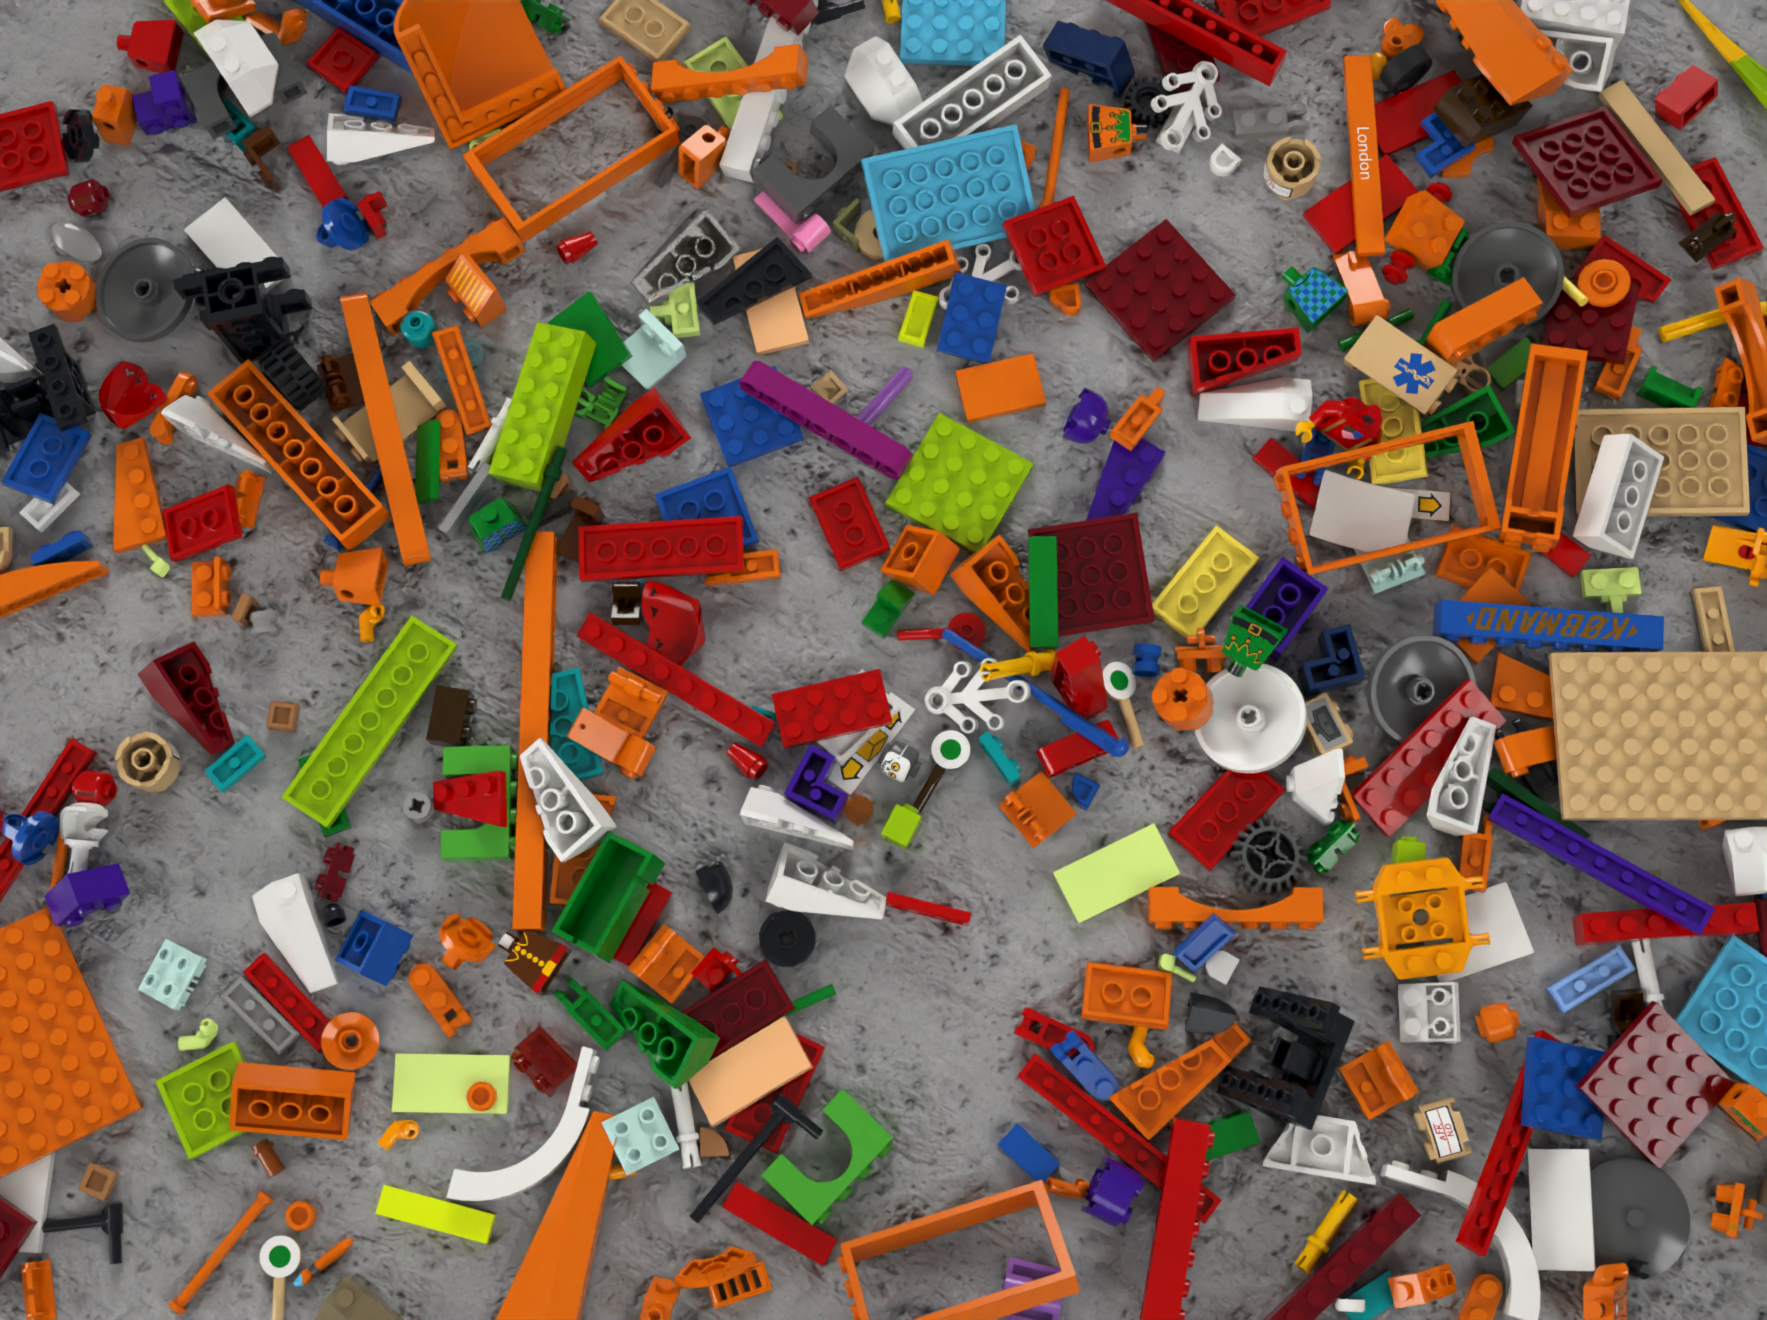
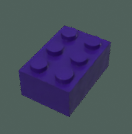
M1284 557L1279 560L1246 605L1252 611L1288 629L1287 634L1269 655L1276 662L1329 589Z

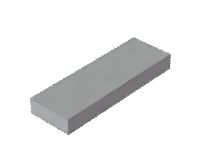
M487 463L481 465L438 527L443 536L450 541H453L495 480L494 477L488 474L490 465Z
M241 975L221 995L279 1055L282 1056L301 1036L294 1026L244 976Z

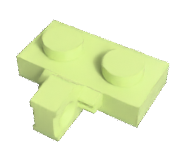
M694 282L667 285L669 300L663 301L661 306L650 307V313L661 323L665 322L666 326L672 325L673 335L676 338L700 336Z
M1638 567L1591 569L1580 572L1583 599H1599L1600 604L1606 603L1607 612L1623 613V602L1627 601V597H1638L1641 595Z

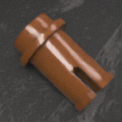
M264 1139L252 1147L254 1151L252 1155L253 1157H258L268 1177L271 1178L286 1167L274 1151V1143Z

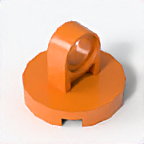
M461 914L449 915L439 928V938L447 949L442 962L452 970L457 969L465 960L469 962L486 960L495 948V943L493 944L491 941L493 934L490 929L474 917L470 916L469 920L459 918Z

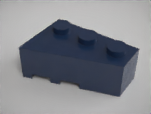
M1057 21L1043 43L1048 61L1075 75H1078L1079 72L1093 78L1092 84L1099 87L1103 83L1113 88V94L1120 98L1135 75L1126 43L1119 37H1109L1093 29L1081 28L1071 22Z

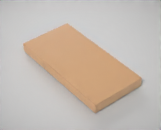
M760 250L732 256L735 270ZM795 287L746 310L757 356L809 344Z
M784 1016L709 1061L706 1066L688 1081L711 1126L715 1127L812 1069L813 1066L788 1019Z

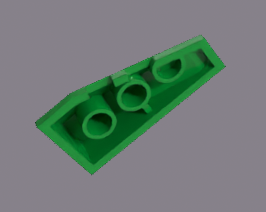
M1490 385L1421 421L1422 433L1473 421L1480 448L1493 446L1515 434L1516 431ZM1457 436L1424 444L1426 458L1461 452Z
M621 980L610 1003L625 1029L630 1030L638 1041L637 1047L640 1052L645 1053L651 1061L650 1067L653 1072L674 1089L680 1088L708 1064L720 1040L717 1035L701 1023L627 980Z

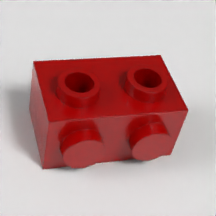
M1691 65L1685 72H1681L1668 88L1658 93L1655 99L1656 116L1681 131L1718 96V79L1695 65Z

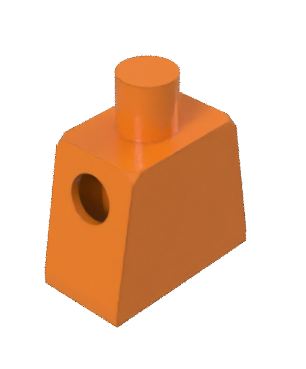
M104 84L96 93L97 101L92 119L104 142L130 146L137 123V116L132 98L134 94L126 88Z
M704 125L679 146V176L699 190L720 167L719 164L730 135V130L725 126H720L715 131L710 126Z
M382 547L341 553L337 556L335 569L321 570L320 583L322 586H332L340 601L381 606L389 563Z

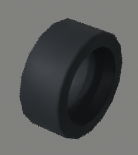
M1418 44L1410 46L1386 65L1380 74V80L1392 94L1396 95L1404 92L1416 84L1429 71L1432 66V59L1422 46Z

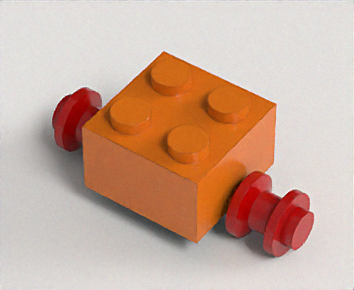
M1442 182L1431 183L1426 190L1407 197L1384 239L1385 242L1396 249L1390 255L1392 264L1385 265L1382 269V274L1388 283L1393 285L1406 283L1408 280L1406 270L1413 269L1415 265L1424 271L1442 265L1465 222L1464 219L1443 204L1450 202L1453 197L1448 185Z

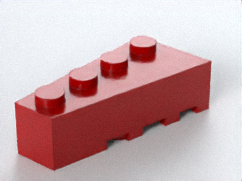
M1299 327L1190 336L1187 342L1191 395L1195 396L1297 362L1302 354Z
M1083 636L1055 653L1050 680L1066 705L1087 720H1090L1108 709L1101 660L1099 658L1101 652L1094 641L1089 642Z

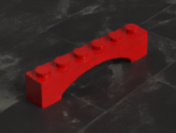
M1755 902L1710 905L1715 910L1700 936L1651 909L1581 913L1572 917L1576 946L1662 938L1750 935L1759 932Z

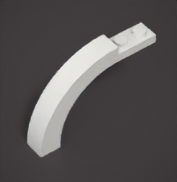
M582 1046L564 1115L552 1136L537 1152L516 1165L497 1171L471 1172L454 1169L446 1198L462 1201L498 1200L525 1192L553 1175L574 1153L594 1111L583 1108L584 1102L588 1103L591 1097L592 1085H589L591 1074H596L600 1057L596 1056L597 1050Z
M1392 1161L1391 1165H1382L1381 1177L1447 1197L1467 1210L1478 1184L1465 1176L1449 1170L1442 1171L1441 1179L1438 1180L1439 1174L1421 1169L1420 1174L1409 1171L1410 1165L1398 1161ZM1504 1207L1492 1238L1498 1250L1504 1271L1505 1289L1501 1314L1520 1320H1538L1541 1291L1536 1260L1523 1229L1511 1212Z

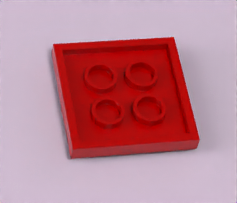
M53 101L0 114V192L70 174L57 107Z
M1075 196L1005 220L1002 223V227L1034 297L1094 275L1098 271L1107 268Z

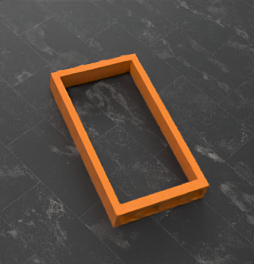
M621 55L462 155L469 170L502 216L506 218L522 244L681 143L678 136L680 128L672 117L668 119L661 101L652 98V91L644 80L640 82L637 78L638 73L635 67L630 62L626 63ZM623 79L663 133L525 221H522L484 166Z
M1473 421L1284 466L1275 471L1274 485L1277 492L1281 491L1283 502L1280 504L1283 517L1288 519L1290 529L1287 530L1290 544L1295 546L1297 554L1294 557L1295 566L1310 576L1493 532L1501 528ZM1457 436L1480 523L1479 526L1312 566L1289 476Z
M1043 1180L841 1243L843 1256L838 1257L842 1274L848 1273L849 1280L844 1281L849 1299L854 1298L855 1304L850 1306L854 1320H870L855 1265L856 1262L1035 1205L1038 1206L1060 1270L1059 1273L912 1320H995L1079 1293L1077 1277Z

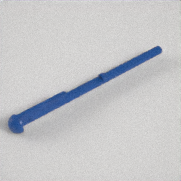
M946 628L942 633V638L980 663L986 658H993L949 628ZM1022 676L1004 677L1009 682L1015 680L1025 681L1030 687V693L1038 701L1063 717L1060 719L1061 722L1112 756L1122 757L1128 752L1129 743L1124 737L1119 741Z

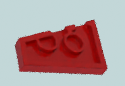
M1605 234L1571 277L1572 279H1579V274L1584 267L1593 261L1602 259L1614 260L1622 264L1629 272L1630 286L1639 287L1637 299L1652 304L1655 303L1672 280Z
M492 771L433 782L434 810L507 828L506 772Z

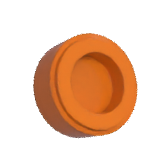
M486 1082L473 1084L467 1092V1102L476 1111H488L497 1101L496 1089Z
M307 1201L292 1203L285 1213L287 1225L296 1231H304L311 1228L317 1217L315 1207Z

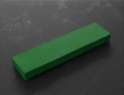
M1056 536L1028 537L1030 648H1058Z

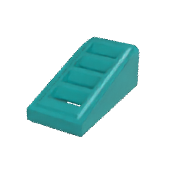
M226 98L225 105L229 112L232 111L230 115L237 128L225 135L245 153L247 150L242 141L250 137L257 128Z

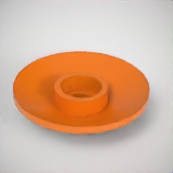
M346 1012L334 1017L325 1026L321 1037V1047L324 1056L332 1065L343 1070L359 1069L370 1063L377 1054L380 1044L379 1032L374 1022L367 1016L357 1012ZM350 1035H354L357 1038L355 1046H350L347 1043V1038Z

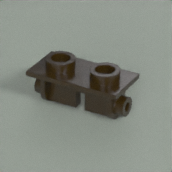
M1718 212L1678 244L1697 263L1737 232L1733 227L1736 218L1731 212L1727 214Z

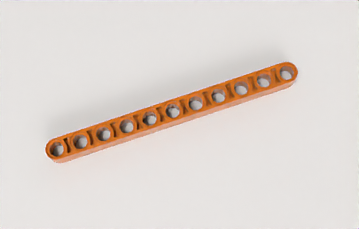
M367 292L340 297L404 567L432 561Z

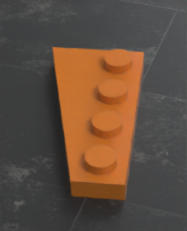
M592 794L608 815L611 816L617 796ZM600 843L566 862H561L554 853L549 905L566 906Z
M1211 1039L1108 1098L1142 1136L1149 1141L1232 1060Z

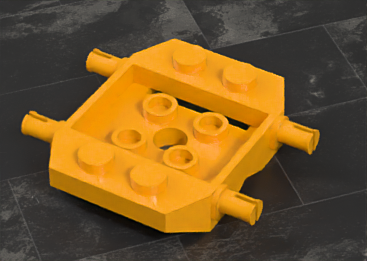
M1448 857L1383 864L1371 890L1354 892L1356 904L1374 902L1378 921V947L1361 948L1363 960L1383 959L1399 980L1463 972L1471 948L1479 945H1490L1491 942L1488 932L1471 935L1468 926L1464 891L1467 889L1483 888L1482 876L1469 878L1461 876ZM1445 887H1446V889H1440V890H1432V891H1424V892H1416V893H1408V894H1400V895H1392V896H1390V894H1398V893H1406V892H1414V891H1421V890H1429V889H1437V888H1445ZM1418 909H1425L1428 915L1426 921L1416 924L1413 921L1414 912ZM1452 938L1450 943L1396 949V945Z

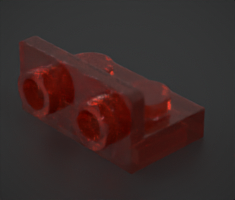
M541 1026L522 1040L514 1048L511 1056L515 1068L521 1073H526L533 1080L535 1088L541 1093H546L549 1097H552L557 1088L576 1072L578 1064Z

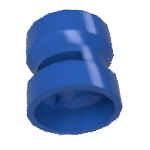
M1144 643L1134 645L1133 655L1136 657V662L1132 665V674L1140 677L1159 676L1160 665L1157 662L1158 658L1161 657V646Z

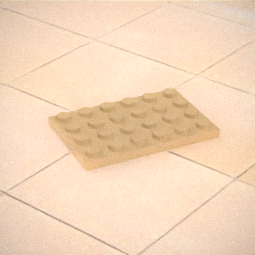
M1745 407L1578 410L1577 429L1575 430L1573 440L1575 517H1579L1604 435L1632 434L1664 457L1646 517L1749 515Z

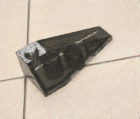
M696 209L677 227L630 283L647 302H651L690 281H694L711 271L723 267L741 248L707 209Z

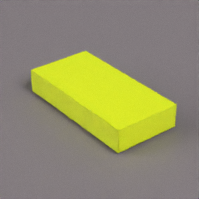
M913 290L898 336L899 342L924 348L939 302L938 296Z

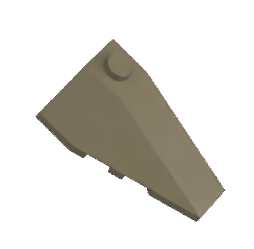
M352 1275L345 1276L327 1297L315 1320L404 1319L358 1278Z

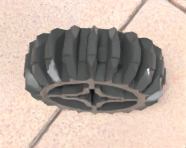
M1269 818L1265 827L1263 821L1258 819L1256 821V829L1252 824L1248 823L1246 825L1248 834L1240 830L1237 835L1242 841L1234 840L1232 842V846L1239 849V851H1231L1230 857L1237 858L1239 861L1233 862L1231 867L1234 869L1241 868V871L1236 874L1237 879L1242 878L1244 875L1248 878L1243 886L1248 887L1251 882L1255 883L1253 888L1255 893H1258L1261 886H1264L1265 895H1270L1272 887L1277 895L1281 894L1282 885L1285 889L1290 890L1293 887L1290 880L1296 883L1301 880L1296 872L1304 873L1306 871V868L1299 864L1308 861V856L1299 855L1300 852L1307 849L1306 845H1297L1302 836L1299 834L1293 838L1290 834L1294 831V827L1290 826L1286 831L1283 830L1284 821L1282 820L1279 821L1277 827H1274L1273 818ZM1261 835L1272 836L1266 846H1253L1249 844L1255 837ZM1280 840L1288 847L1291 860H1288V856L1280 852ZM1273 846L1271 850V857L1274 858L1275 861L1272 860L1265 867L1267 861H1265L1266 856L1263 855L1262 852L1265 854ZM1246 853H1249L1250 857L1258 862V874L1250 867ZM1272 867L1289 869L1282 877L1266 878L1267 873Z

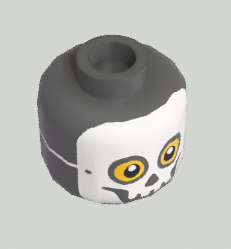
M895 741L892 744L887 743L878 760V763L881 764L882 773L899 782L906 781L909 776L915 778L922 764L918 762V750L901 741Z

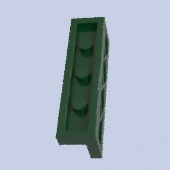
M1495 767L1488 772L1486 785L1496 791L1498 800L1503 793L1586 839L1590 836L1588 832L1571 820L1561 821V813ZM1483 800L1482 808L1491 814L1497 802L1488 803ZM1545 852L1546 854H1548L1549 856H1551L1553 859H1555L1556 861H1558L1559 863H1561L1563 866H1565V865L1567 864V863L1563 862L1562 860H1560V859H1558V858L1552 856L1551 854Z

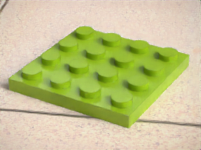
M939 413L885 504L892 510L927 529L940 531L953 543L971 553H975L991 540L1031 472L1034 463Z

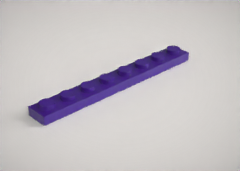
M1503 793L1488 818V821L1699 936L1702 934L1715 910L1712 906Z

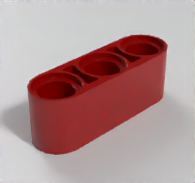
M1110 720L1095 724L1118 739ZM1078 732L1036 751L1047 778L1059 775L1108 753Z

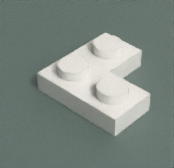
M66 482L54 505L33 498L19 513L42 533L80 493Z

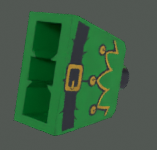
M1240 605L1233 613L1222 648V653L1232 658L1227 671L1236 677H1242L1247 667L1257 671L1287 634L1288 629Z

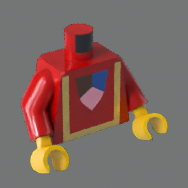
M1350 397L1344 400L1325 401L1308 417L1310 419L1308 422L1301 421L1295 427L1296 437L1304 432L1302 435L1303 443H1307L1312 439V429L1315 428L1345 451H1350L1381 443L1382 429L1380 425L1383 419L1381 410L1377 405L1371 404L1367 406L1359 399ZM1372 456L1349 462L1347 474L1350 473L1351 469L1357 468L1359 471L1357 472L1356 479L1362 478L1365 461L1369 462Z

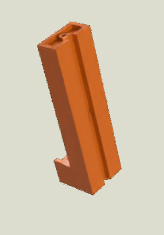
M1531 344L1498 537V541L1504 542L1506 547L1520 548L1521 544L1532 545L1533 551L1549 552V549H1555L1559 541L1564 513V495L1588 351Z

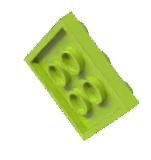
M236 1041L155 1081L189 1160H193L246 1133L244 1131L229 1130L232 1080L238 1062L246 1063Z

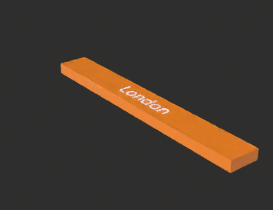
M1371 55L1344 56L1343 70L1357 257L1384 256L1385 241Z

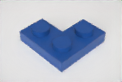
M1434 112L1424 118L1420 124L1434 143L1417 153L1415 159L1429 177L1432 178L1473 152L1476 146L1474 144L1464 149L1437 113Z

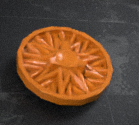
M1602 259L1593 261L1584 267L1579 274L1577 286L1589 298V304L1598 307H1608L1616 305L1625 298L1629 292L1631 280L1629 272L1622 264L1614 260Z

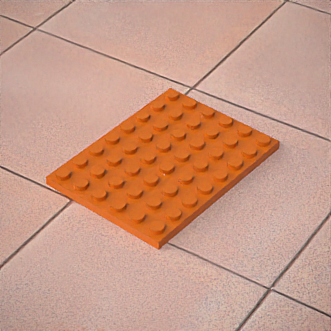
M48 907L0 929V1179L143 1109L61 926L55 927Z

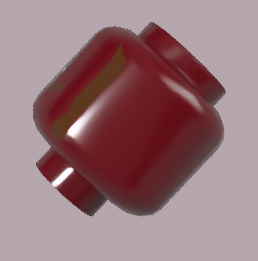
M90 179L71 187L70 194H68V203L74 213L87 218L105 212L111 197L105 185Z

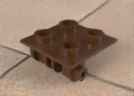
M353 353L336 359L332 358L329 354L322 356L320 364L316 366L320 378L326 387L325 393L331 412L335 413L364 403Z

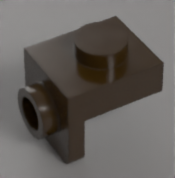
M613 582L612 625H640L642 609L640 583Z
M1640 988L1611 990V1024L1620 1034H1623L1643 1011V992Z

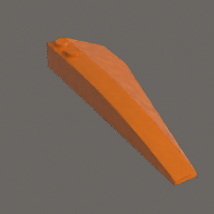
M1435 0L1442 12L1450 14L1451 19L1449 23L1453 30H1458L1462 33L1464 39L1461 42L1465 49H1472L1475 54L1473 61L1477 68L1510 106L1555 93L1574 71L1568 64V59L1553 47L1550 38L1539 31L1513 0Z
M593 1111L495 1320L582 1319L615 1156L614 1147L616 1139L612 1146L601 1122L616 1115Z

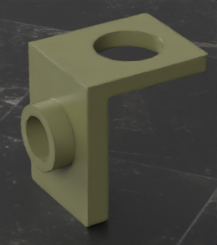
M857 198L848 207L844 206L836 215V219L833 221L834 234L855 252L860 250L859 239L846 228L861 213V201Z

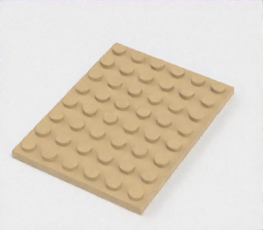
M1577 652L1549 654L1561 821L1767 820V652Z

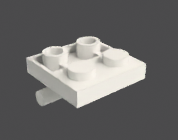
M1458 983L1398 984L1401 1043L1461 1042Z

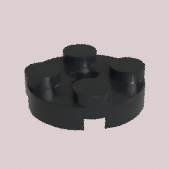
M69 109L63 118V125H67V133H62L66 154L70 159H76L74 162H89L94 149H98L100 144L98 134L94 133L91 111Z
M791 910L780 911L771 914L763 922L759 931L760 947L764 956L771 963L780 967L794 968L804 963L812 955L816 945V933L811 921L804 914ZM789 931L793 932L792 938L795 942L783 946V940L780 935L782 933L788 934Z

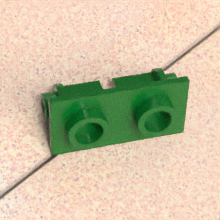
M521 0L529 21L534 23L537 16L540 15L537 25L552 34H559L563 28L561 24L562 19L570 20L562 15L563 9L551 3L547 7L541 4V0Z
M1461 228L1442 265L1428 269L1427 275L1450 286L1455 259L1464 243L1469 239V231L1467 229Z
M1343 820L1336 822L1330 826L1325 837L1309 847L1308 853L1305 855L1308 856L1307 862L1315 864L1312 868L1319 875L1323 872L1327 873L1340 860L1334 852L1336 849L1342 855H1345L1359 842L1360 834L1354 829L1355 824Z

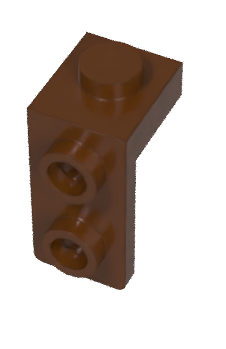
M266 125L255 130L250 137L242 141L247 150L243 154L252 167L257 164L261 169L258 175L265 185L272 184L277 191L280 189V186L260 159V157L280 145L274 132Z
M575 496L571 503L575 514L556 548V552L559 555L579 563L578 526L600 525L605 517L599 507L600 504L589 497L582 499Z

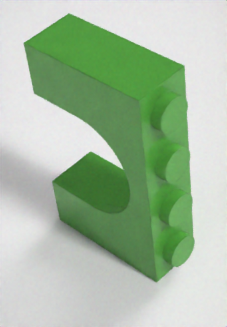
M510 745L443 747V775L447 779L492 771H505L507 828L486 823L476 829L441 830V859L445 862L513 861L514 853H516L514 825L517 823V808H514V798H517L518 781H515V770H518L519 754L515 753V750Z
M843 1089L822 1111L846 1133L851 1142L852 1159L845 1173L830 1182H816L806 1177L784 1154H781L761 1175L811 1225H814L816 1222L820 1225L823 1224L833 1213L830 1209L836 1200L842 1203L853 1191L850 1185L857 1178L862 1181L873 1170V1167L870 1166L877 1156L882 1160L893 1148L890 1144L893 1137Z

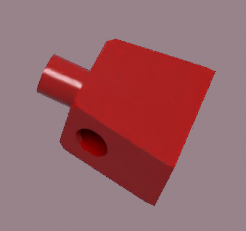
M176 20L136 21L133 24L131 36L118 35L117 48L118 50L127 51L128 57L135 66L161 74L176 70L184 32Z

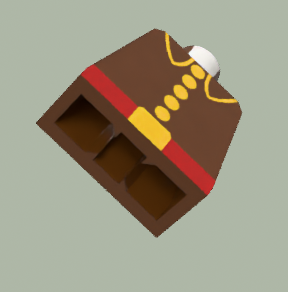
M526 930L520 939L506 932L498 944L500 948L510 953L504 964L540 996L544 995L572 952L565 945L529 930Z

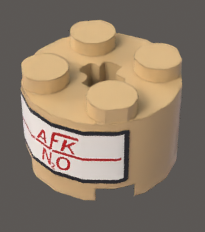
M1286 137L1278 140L1271 147L1263 169V177L1268 189L1279 196L1281 200L1286 201L1306 195L1312 189L1320 169L1321 158L1316 146L1307 139L1302 141Z
M147 731L133 737H127L119 745L115 755L119 776L131 786L146 792L159 793L165 791L178 777L182 764L181 755L173 744L165 738Z
M1453 1097L1418 1106L1419 1112L1414 1113L1418 1130H1425L1428 1141L1423 1142L1426 1155L1430 1160L1435 1159L1437 1164L1472 1155L1470 1147L1464 1148L1463 1142L1469 1141L1460 1112L1453 1111L1451 1108L1452 1105L1456 1104Z

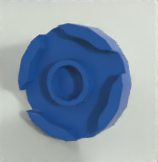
M337 198L324 206L322 212L323 223L317 230L316 238L319 243L329 248L339 245L346 250H357L369 239L368 224L365 219H360L356 213L359 209L347 199Z
M39 811L29 818L19 814L5 816L1 832L4 836L13 840L12 856L15 860L29 866L36 864L44 858L46 854L42 851L48 844L53 846L59 834L60 822L54 818V815L46 811Z

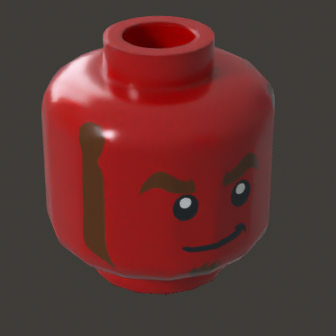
M85 770L74 779L72 793L78 803L91 802L105 807L116 797L117 785L113 776L108 772Z

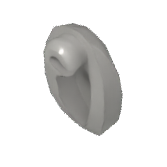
M65 220L56 222L52 226L51 234L54 241L67 254L86 262L97 263L102 261V250L98 242L85 228Z

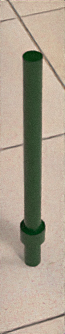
M557 446L551 465L546 467L543 475L546 478L500 597L505 601L511 602L554 485L556 482H559L563 470H561L568 451L564 447Z

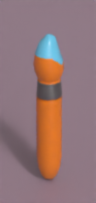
M346 1238L309 1266L308 1269L300 1272L293 1285L300 1287L309 1283L313 1276L320 1273L350 1249L354 1240Z

